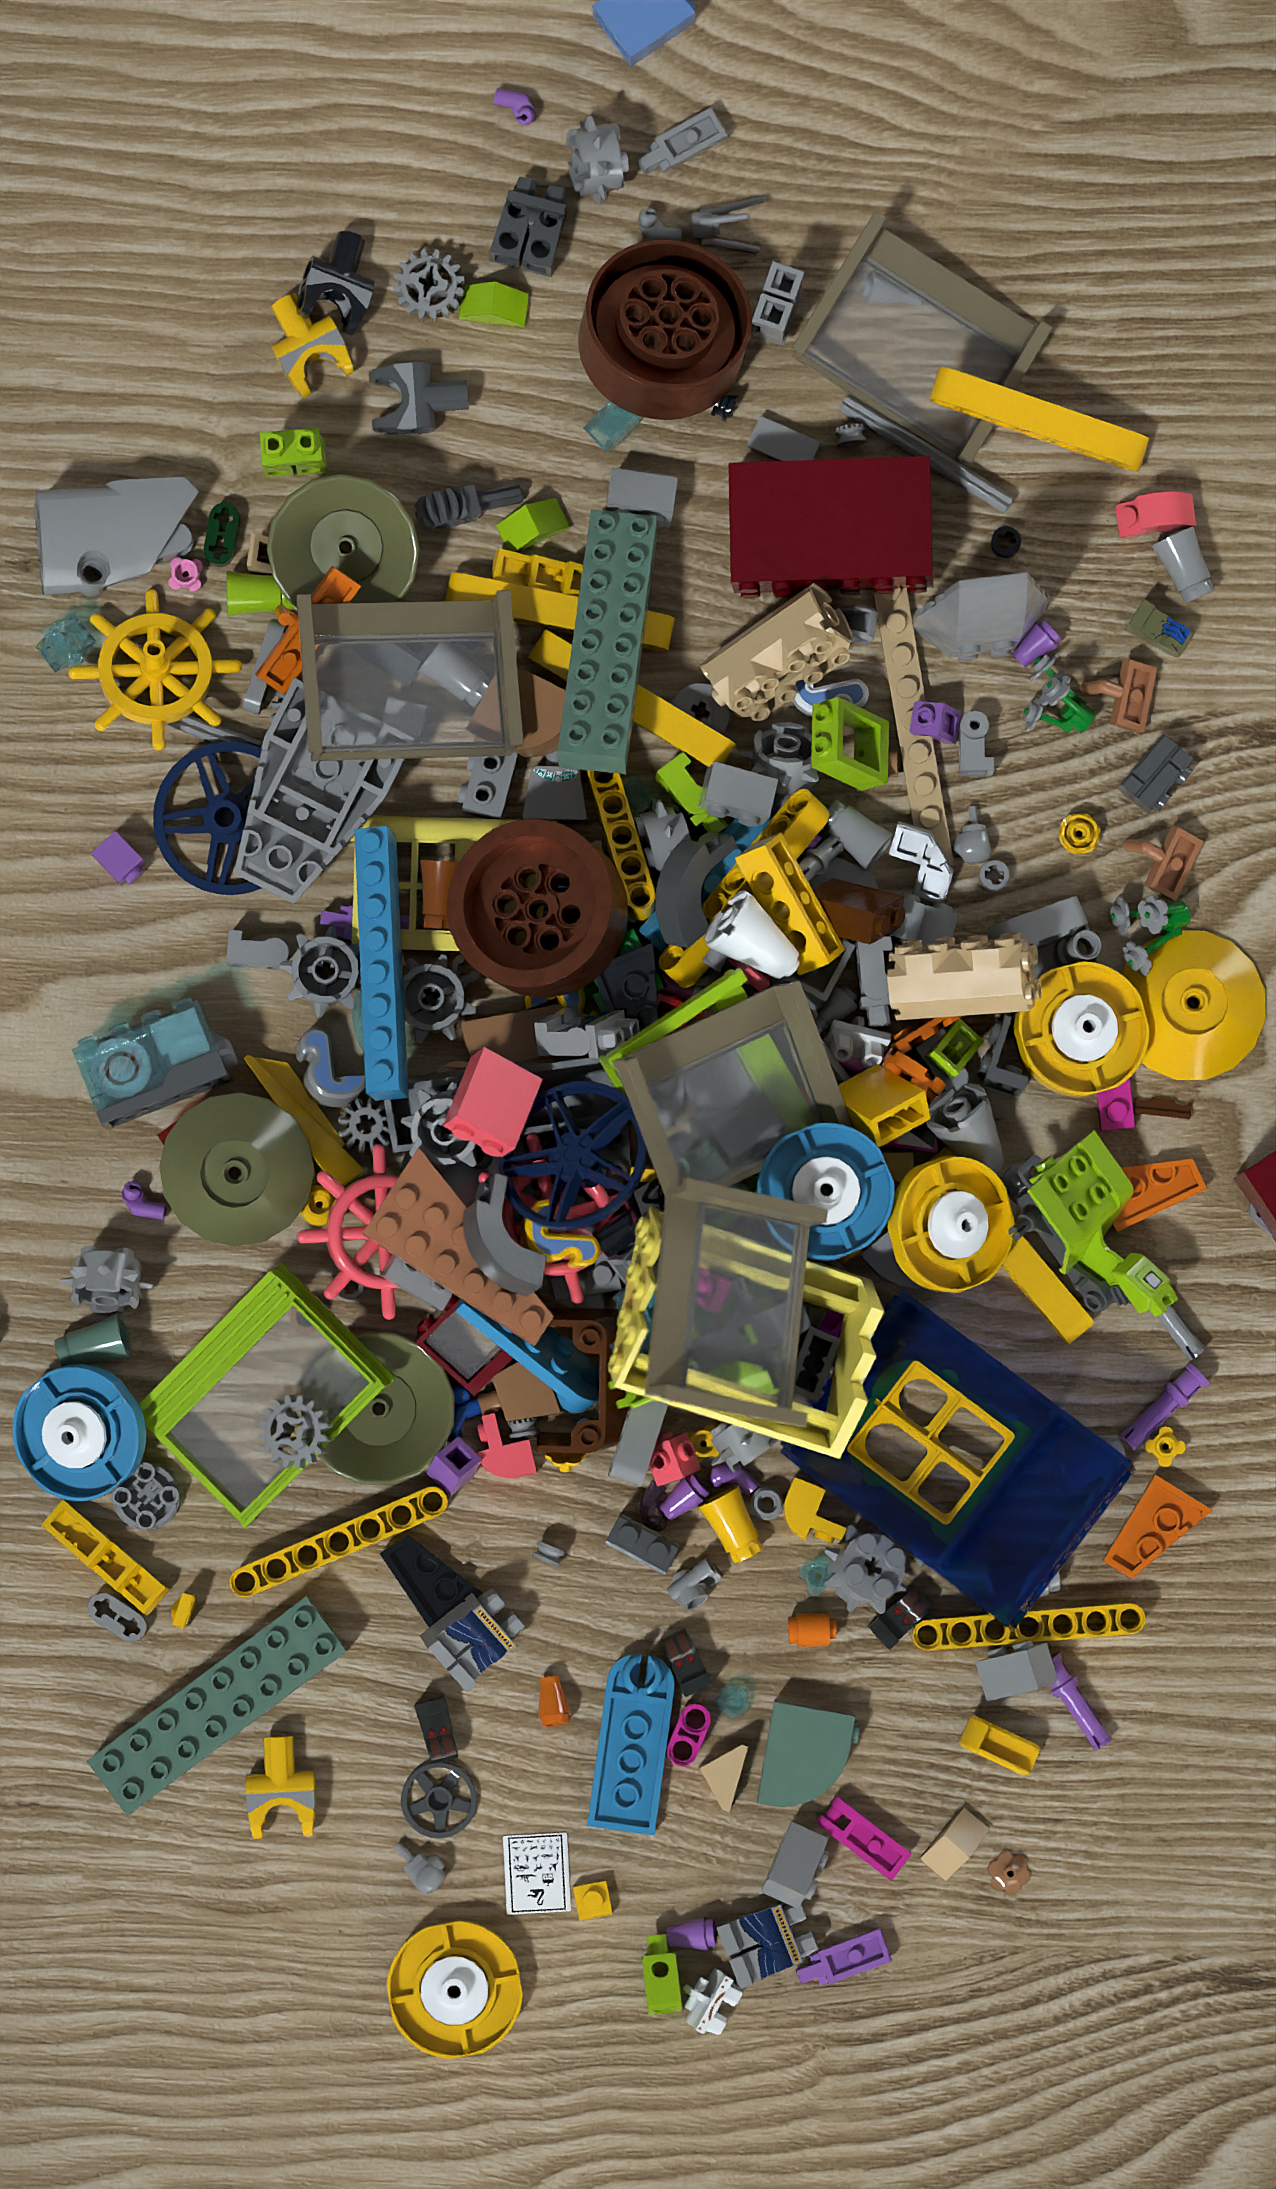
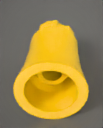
M739 1485L728 1488L697 1506L720 1539L726 1553H730L735 1564L763 1550V1546L758 1539L759 1534L745 1506Z

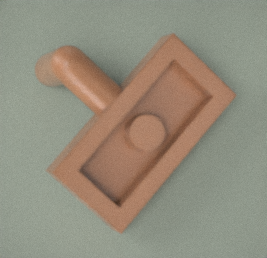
M1131 659L1123 660L1118 684L1106 680L1083 682L1080 686V691L1083 695L1103 693L1115 697L1110 725L1135 733H1143L1145 731L1157 668Z
M1171 826L1161 848L1149 841L1126 839L1123 843V848L1127 852L1145 854L1155 860L1144 886L1169 901H1176L1203 841L1180 827Z

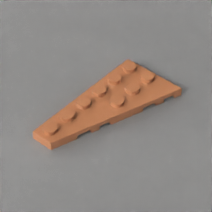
M418 1147L362 1235L529 1344L535 1346L554 1316L535 1292L526 1297L506 1290L493 1282L478 1267L470 1254L464 1236L463 1214L467 1207Z

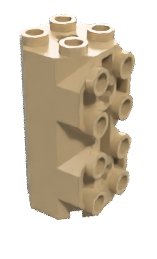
M813 583L710 655L700 665V668L713 686L711 694L715 701L722 707L727 704L738 718L751 717L753 721L764 720L771 712L796 697V681L804 680L806 684H815L830 671L845 664L850 658L848 648L851 642L850 639L853 638V633L842 611L839 608L834 611L828 604L833 600L830 595Z
M1021 932L1003 933L1001 938L988 940V935L985 934L968 936V940L960 942L961 945L955 944V937L937 938L934 940L935 943L922 945V940L919 939L903 941L902 945L894 947V951L889 954V961H895L894 969H888L887 972L890 1005L892 1009H899V1012L894 1015L896 1020L1029 1011L1034 1007L1035 999H1041L1042 995L1040 979H1035L1034 966L1038 965L1036 945L1029 946L1028 940L1021 939Z

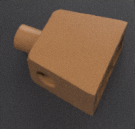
M519 1362L502 1370L492 1378L496 1390L477 1396L483 1416L502 1409L507 1422L561 1413L553 1389Z

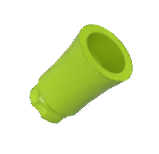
M226 570L227 617L248 613L274 612L278 605L294 610V606L290 604L274 581L273 575L244 574Z

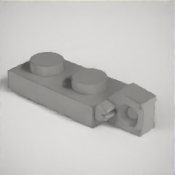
M711 107L656 137L655 141L648 147L651 152L638 159V166L644 175L659 167L662 172L669 169L672 170L728 139V134Z

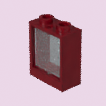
M453 1294L443 1311H437L433 1316L429 1313L418 1323L415 1343L475 1396L513 1357L455 1311L460 1298Z

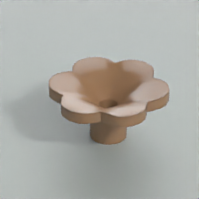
M1008 1851L1001 1852L997 1860L992 1861L988 1866V1872L992 1876L991 1885L993 1888L999 1891L1005 1889L1009 1894L1018 1893L1021 1885L1027 1884L1030 1880V1873L1026 1869V1859L1022 1855L1013 1856ZM1008 1871L1013 1872L1012 1876L1007 1875Z

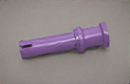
M1190 1362L1185 1365L1186 1370L1173 1383L1168 1382L1165 1385V1392L1128 1428L1119 1434L1133 1450L1179 1406L1181 1408L1186 1407L1189 1404V1399L1202 1386L1207 1387L1210 1384L1203 1374Z
M1060 1651L1051 1655L1059 1682L1050 1685L1052 1687L1051 1694L1056 1698H1061L1092 1745L1093 1750L1096 1751L1100 1749V1746L1104 1747L1112 1741V1737L1109 1736L1077 1687L1079 1679L1076 1675L1072 1676L1061 1659L1063 1657Z

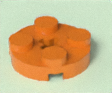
M890 1048L883 1059L884 1063L882 1066L886 1070L907 1081L910 1080V1083L925 1090L926 1098L932 1102L936 1096L939 1097L947 1086L937 1076L935 1079L929 1077L928 1069L899 1051L895 1052L893 1048Z

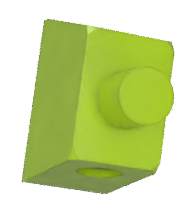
M666 1934L647 1936L648 1956H642L648 2014L650 2016L682 2012L676 1952H668ZM659 1965L665 1966L667 1975L662 1978L656 1977L654 1968Z

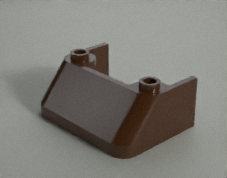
M547 1308L554 1316L548 1326L573 1327V1342L576 1348L583 1353L600 1354L599 1419H582L574 1425L571 1433L539 1432L537 1452L593 1453L617 1446L630 1407L618 1409L616 1401L625 1398L626 1392L617 1387L610 1390L608 1383L612 1381L611 1374L608 1371V1364L614 1350L618 1330L617 1319L621 1309Z

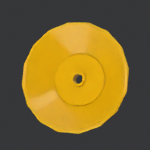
M1181 930L1182 934L1180 936L1170 939L1148 955L1147 959L1152 964L1148 975L1143 976L1138 971L1130 969L1127 963L1121 975L1130 981L1140 994L1149 1025L1148 1047L1142 1063L1148 1069L1174 1080H1208L1234 1069L1255 1048L1266 1021L1265 988L1254 963L1233 942L1205 930ZM1160 937L1146 942L1142 947L1145 949ZM1189 997L1198 999V1008L1192 1009L1188 1006L1187 1000Z

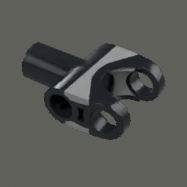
M340 231L337 233L329 262L315 256L310 258L299 288L297 301L298 315L307 318L317 300H330L340 309L342 315L341 323H343L342 332L350 336L353 335L367 310L375 284L374 280L356 273L365 245V240L362 236L350 231Z
M658 1178L633 1192L624 1203V1212L592 1232L601 1250L608 1258L636 1240L635 1229L641 1217L646 1216L650 1206L664 1211L665 1195L661 1196L659 1194L661 1185Z

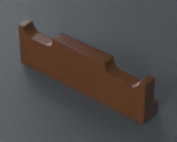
M1135 1097L1133 1114L1190 1120L1192 1103L1178 1105L1175 1103V1100L1151 1098V1101H1141L1138 1097Z

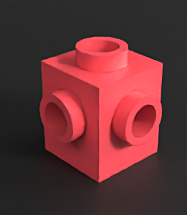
M672 1430L658 1435L648 1466L657 1487L682 1479L701 1470L695 1455L694 1445L690 1442L687 1432L674 1436Z

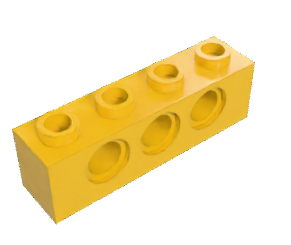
M781 832L750 845L735 857L739 869L749 883L758 903L799 952L797 960L800 961V964L796 969L799 976L831 963L845 951Z

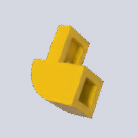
M793 1477L784 1499L783 1508L784 1518L789 1529L803 1540L806 1539L811 1528L816 1530L813 1537L832 1544L834 1539L842 1541L847 1528L816 1515L826 1490Z

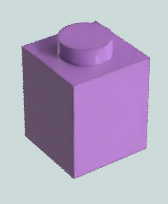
M116 831L91 852L92 856L121 886L126 882L129 885L132 884L144 872L142 869L146 864L144 860Z
M458 1436L435 1455L426 1474L451 1497L474 1477L482 1459Z

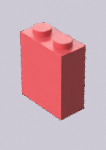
M484 1047L471 1056L443 1126L451 1130L457 1138L470 1140L481 1146L485 1153L491 1156L503 1157L515 1149L543 1079Z

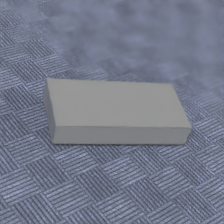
M760 416L749 439L747 448L776 461L814 460L821 442Z

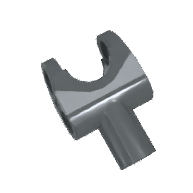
M398 363L376 368L369 372L370 383L385 384V387L394 388L402 396V402L397 410L386 414V417L372 420V430L375 432L396 435L431 433L435 431L434 412L469 410L467 380L432 382L430 363Z

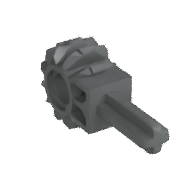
M474 484L441 489L420 497L415 503V514L423 530L432 532L450 529L461 524L477 521L482 511L523 502V492L518 484L476 492Z

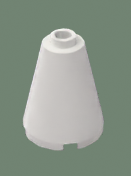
M746 890L738 892L727 902L732 907L725 913L719 911L712 921L704 938L707 941L705 944L710 949L777 979L784 976L790 977L800 964V961L797 960L799 952L752 894Z

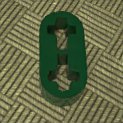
M229 503L215 505L209 514L204 554L207 561L215 567L229 565L235 555L240 516L237 509ZM224 511H229L230 517L234 520L233 522H227L225 532H221V524L216 517L222 516ZM219 538H224L223 547L228 553L222 554L220 559H215L214 553L210 550L211 548H217Z

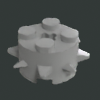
M587 115L586 122L583 119L580 120V128L571 129L567 133L566 147L572 146L573 148L571 154L572 162H568V168L575 191H580V196L592 194L595 204L598 205L600 204L601 197L604 201L607 199L608 191L624 188L623 172L629 171V164L626 152H620V130L616 123L595 125L592 116Z
M790 722L773 723L771 730L764 731L763 733L759 730L753 735V751L740 752L741 756L752 759L751 772L778 779L775 793L783 795L793 794L799 789L810 791V788L819 781L818 770L811 767L812 735L805 732V726Z
M653 799V811L639 814L637 818H634V824L641 847L643 848L650 877L658 879L663 865L672 850L683 839L691 841L683 813H678V805L664 808L661 800L656 801V799Z
M329 926L324 937H316L312 941L304 935L298 934L296 938L300 949L296 952L294 960L280 963L281 969L292 974L295 984L287 996L289 1001L305 998L309 1003L314 1004L316 1017H322L327 1006H336L341 1003L350 1010L355 1008L352 994L357 984L361 983V970L357 961V957L360 954L359 943L347 946L342 940L337 939L334 926ZM324 964L331 965L330 969L335 971L334 975H329L327 980L321 979V974H316L317 969H323Z
M441 954L434 965L424 964L420 966L415 960L409 958L407 960L409 973L403 978L405 1021L415 1029L416 1043L421 1044L428 1034H438L441 1032L449 1039H455L454 1025L458 1023L461 1016L476 1013V1008L465 1001L463 991L473 979L471 974L457 977L447 968V955ZM432 991L433 995L438 993L441 996L437 999L438 1004L431 1007L430 1004L427 1006L423 1004L426 1001L425 994Z
M451 1082L447 1091H442L435 1095L420 1089L417 1093L421 1108L414 1116L401 1119V1123L411 1128V1139L413 1143L415 1142L409 1151L411 1157L419 1147L429 1161L437 1164L440 1174L444 1173L448 1165L455 1164L460 1160L471 1167L477 1165L474 1148L477 1144L470 1140L459 1139L452 1132L448 1134L445 1132L446 1127H441L457 1092V1084L455 1082Z
M93 1246L81 1248V1254L76 1257L74 1267L69 1269L73 1277L60 1279L61 1283L72 1286L71 1300L75 1305H80L82 1301L91 1305L90 1311L106 1314L124 1313V1306L129 1305L136 1309L139 1299L143 1298L140 1290L153 1287V1284L141 1280L142 1264L135 1258V1252L128 1248H118L115 1252L101 1251V1249Z
M723 1422L710 1431L713 1436L710 1441L719 1452L711 1465L715 1466L726 1462L731 1471L735 1473L742 1468L738 1463L739 1461L744 1466L771 1448L777 1441L773 1437Z
M849 1525L846 1527V1542L836 1548H825L824 1552L830 1557L827 1572L831 1576L824 1582L826 1588H836L834 1590L836 1595L847 1602L848 1612H852L858 1605L870 1604L879 1614L885 1613L886 1598L892 1596L896 1591L905 1592L907 1589L902 1583L905 1572L904 1564L907 1557L906 1551H902L894 1542L884 1536L883 1527H879L875 1533L861 1535L853 1525Z

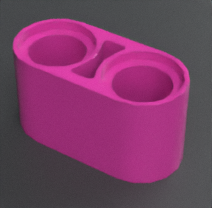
M688 1704L679 1715L667 1745L668 1757L675 1765L687 1766L698 1755L711 1720L710 1713L702 1704ZM692 1709H698L704 1713L705 1721L699 1728H691L686 1724V1714ZM678 1741H686L691 1745L692 1752L687 1759L680 1760L674 1757L672 1749Z

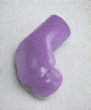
M496 88L495 105L510 107L517 122L523 126L532 124L535 121L536 110L526 94Z
M129 1181L124 1185L122 1198L133 1215L164 1220L165 1203L149 1201L141 1185L136 1181Z
M720 1463L713 1466L712 1471L708 1474V1481L712 1486L721 1487L722 1484L735 1483L739 1485L740 1489L747 1496L759 1486L743 1467L733 1473L726 1463Z

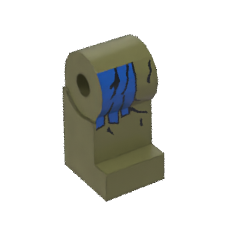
M1144 599L1125 630L1163 652L1179 658L1192 638L1193 633L1184 625L1172 620L1171 617L1154 608L1155 605Z

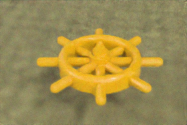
M149 589L145 593L146 614L132 617L117 627L99 613H93L90 616V623L107 637L99 654L98 665L73 666L69 669L68 675L71 679L75 680L99 679L101 689L111 705L94 722L96 730H106L121 714L132 721L151 725L152 746L155 750L161 751L166 746L165 724L179 721L194 711L211 726L220 725L222 721L221 716L203 701L209 691L212 674L240 672L242 663L237 659L212 660L209 647L200 633L216 618L214 609H205L189 624L178 617L159 613L158 592L155 589ZM147 633V642L142 650L131 639ZM160 633L173 635L177 639L165 650V646L161 642ZM187 646L191 648L197 661L173 662ZM122 649L137 664H113L118 651ZM198 674L190 690L173 676ZM138 677L123 693L114 678ZM163 686L174 693L179 700L164 705ZM147 687H150V706L134 701Z

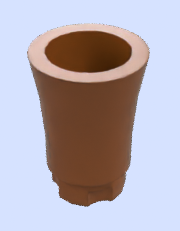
M420 860L423 882L422 914H426L424 916V928L450 929L447 916L448 890L459 862Z

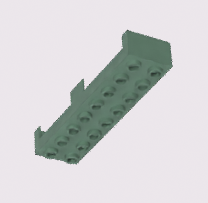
M591 510L557 750L558 764L561 768L626 774L658 537L657 516Z
M306 1596L87 1760V1762L128 1816L346 1653L348 1649L310 1597Z

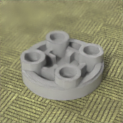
M140 1463L135 1473L112 1492V1502L117 1515L124 1523L139 1530H154L166 1525L177 1513L181 1501L180 1487L174 1475L165 1467L155 1463Z

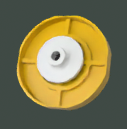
M1082 961L1051 969L1039 976L1037 979L1041 981V999H1035L1034 1007L1029 1011L1016 1012L1014 1018V1034L1022 1063L1028 1072L1046 1088L1070 1097H1084L1114 1089L1128 1080L1141 1064L1149 1041V1025L1141 996L1136 988L1117 971L1094 962Z
M943 1156L914 1167L902 1179L894 1193V1202L888 1219L887 1229L896 1261L912 1281L933 1291L960 1293L988 1282L1000 1270L1012 1245L1013 1238L1011 1236L1014 1233L1009 1235L1008 1230L1014 1225L1015 1220L1006 1187L989 1167L971 1158Z
M466 1920L426 1926L413 1934L397 1952L391 1964L386 1985L392 2019L400 2033L419 2050L444 2059L484 2053L497 2045L513 2027L518 2017L523 1997L518 1962L511 1948L494 1931L478 1923ZM456 1985L460 1988L461 1992L458 1995H452L449 1992V1987Z

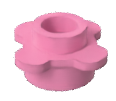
M180 557L172 559L170 562L172 577L168 581L169 586L173 590L189 588L192 592L198 591L201 588L199 574L203 569L202 562L198 559L191 561L181 559ZM188 572L189 576L183 577V573Z

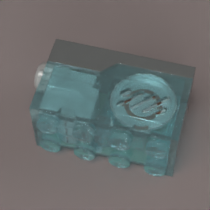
M191 997L179 1000L172 1004L173 1011L162 1014L159 1010H154L140 1017L142 1023L131 1027V1025H128V1022H124L109 1028V1036L100 1039L94 1034L77 1041L79 1046L73 1048L72 1052L100 1124L107 1130L232 1081L228 1069L237 1066L238 1059L230 1040L214 1034L205 1009L199 1000L192 1001Z

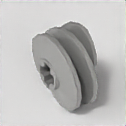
M695 683L684 687L676 694L672 702L673 706L695 718V713L692 712L694 709L699 711V707H705L706 715L709 717L707 719L702 717L700 722L722 735L726 732L730 722V708L727 704L722 707L715 701L711 694L712 685Z

